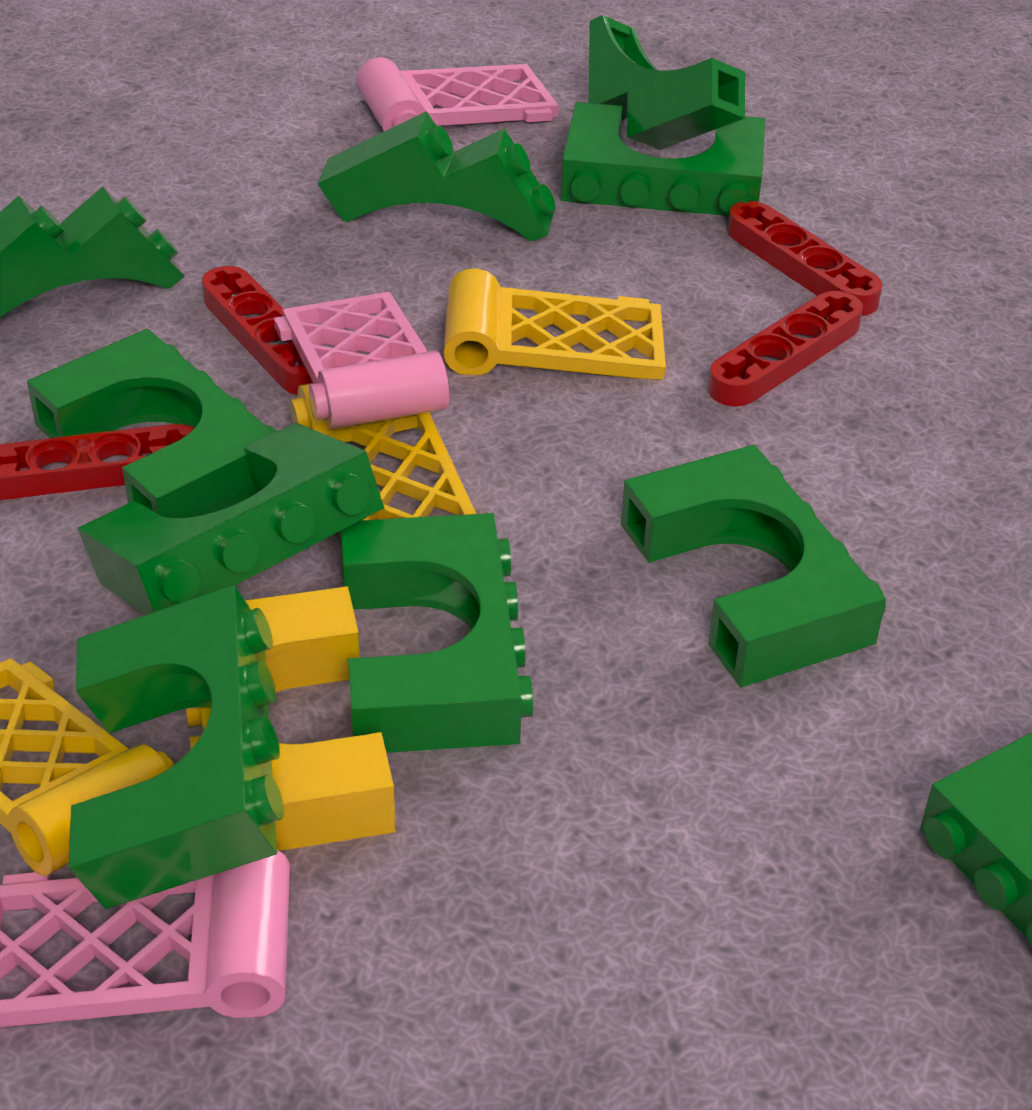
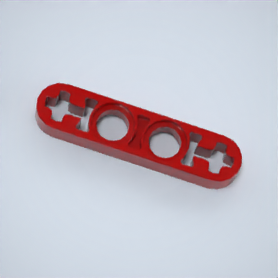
M749 201V203L738 202L731 207L727 231L728 235L737 243L816 296L828 291L847 292L856 296L862 302V316L872 314L878 309L883 284L876 274L769 205L762 202ZM813 267H821L828 270H821Z
M221 266L207 271L202 277L203 298L206 307L284 390L294 395H298L299 386L313 383L292 340H287L288 343L280 345L267 344L271 341L281 340L275 329L274 318L283 316V308L242 268ZM247 314H260V315H261V316H257V317H242V316L247 315Z
M828 291L813 298L716 359L710 368L708 384L710 397L720 404L733 407L745 406L754 402L853 337L859 331L863 310L862 302L856 296L841 291ZM804 334L813 338H800L795 335ZM771 356L778 358L780 360L770 361L761 359L759 357Z
M168 424L0 444V500L125 485L122 467L145 457L143 454H152L179 441L194 428L184 424ZM113 455L129 457L119 462H103L105 458ZM54 462L68 463L67 466L55 470L41 469L45 465Z

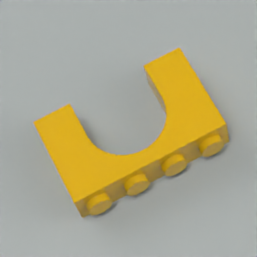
M348 586L245 600L251 610L259 608L269 624L273 646L271 649L265 650V660L273 678L276 692L296 687L349 680L348 658H360L359 632ZM201 707L186 709L188 727L202 725L204 731L211 709ZM382 732L306 744L279 743V759L272 761L273 779L280 791L284 807L283 819L275 821L278 851L396 832L394 784ZM201 735L189 737L191 749Z

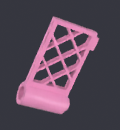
M378 57L370 59L363 64L356 78L358 90L383 131L426 111L436 126L518 120L541 122L552 121V118L558 115L559 105L528 64L400 71L390 59ZM521 80L522 83L519 84L513 81ZM435 105H438V106H441V107H444V108L434 109L433 107H434Z
M390 292L282 309V317L274 318L275 329L281 341H293L314 383L309 385L310 402L316 420L325 419L330 430L448 408L449 385L443 359L437 350L427 351ZM344 328H348V329H353V330H356V331L353 332V331H348V330H343V329H344ZM377 335L388 336L390 338L379 337ZM323 344H327V345H332V346H335V347H334V348H330V347H325V346H322V345H323ZM357 351H362V352H367V353H370V354H369V355H364V354L355 353V352H357Z
M277 850V855L118 905L121 909L92 933L74 920L77 915L93 902H98L78 878L52 880L51 875L41 876L36 872L4 875L3 883L0 885V949L2 950L0 952V979L19 965L35 981L15 998L0 1000V1028L211 1007V1009L221 1015L232 1018L263 1017L277 1011L285 1002L290 876V863L288 859ZM195 892L194 905L170 925L150 911L168 895ZM37 908L45 915L14 941L1 931L4 910ZM138 921L157 937L126 962L108 946ZM62 929L79 944L47 970L30 954ZM192 933L190 942L186 938ZM172 950H175L189 961L188 981L153 984L143 976ZM95 957L114 972L94 991L73 992L64 984Z

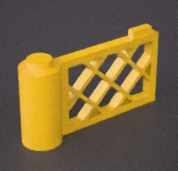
M478 268L466 269L458 272L450 280L448 286L444 359L449 368L461 375H483L492 370L496 364L638 379H664L666 361L661 304L649 303V299L618 296L617 299L500 287L496 277L488 271ZM514 308L534 310L538 314L527 318ZM570 315H584L592 320L581 324ZM624 320L648 321V324L635 330L625 323ZM554 324L565 333L554 337L543 328ZM608 330L619 339L609 343L597 334ZM527 337L539 346L527 347L511 344ZM582 343L593 352H576L570 347ZM635 348L640 353L651 358V360L631 358L625 352Z
M310 384L299 386L298 398L290 399L289 408L293 424L299 423L343 442L353 441L366 446L364 450L367 452L370 463L379 452L403 460V463L395 473L370 464L377 485L384 487L380 492L384 509L363 520L428 517L435 507L455 515L476 514L429 412L330 430L325 419L316 420L314 417L309 395ZM418 428L422 435L415 447L390 438L394 432ZM416 466L440 475L433 488L408 478ZM397 492L422 501L413 515L388 506Z
M12 658L0 662V689L9 685L19 695L17 699L0 698V720H9L7 729H0V824L11 833L17 850L30 868L41 876H48L69 865L71 805L149 780L171 768L174 763L167 754L162 751H155L146 744H139L130 749L53 691L55 690L54 679L31 661L20 665ZM25 720L55 721L59 725L57 731L22 730ZM14 751L50 752L47 762L11 761ZM65 753H95L99 756L86 764L62 763ZM3 783L40 784L39 788L13 801L1 792Z

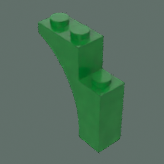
M604 15L590 20L588 103L623 106L622 120L627 119V138L662 150L745 119V71L714 58H709L681 69L658 70L644 53L635 28Z
M427 111L328 158L317 183L344 222H349L375 210L394 205L437 203L467 208L488 215L516 230L528 241H535L549 234L553 214L556 209L551 191L545 184H539L532 173L526 151L519 143L514 144L505 128L453 152L449 135L443 127L436 126Z
M103 186L61 223L44 206L41 205L35 211L20 196H17L0 211V318L20 304L42 293L80 281L122 278L152 283L165 289L172 288L184 277V274L172 259L179 252L159 229L150 234L142 226L147 219L126 196L117 201Z

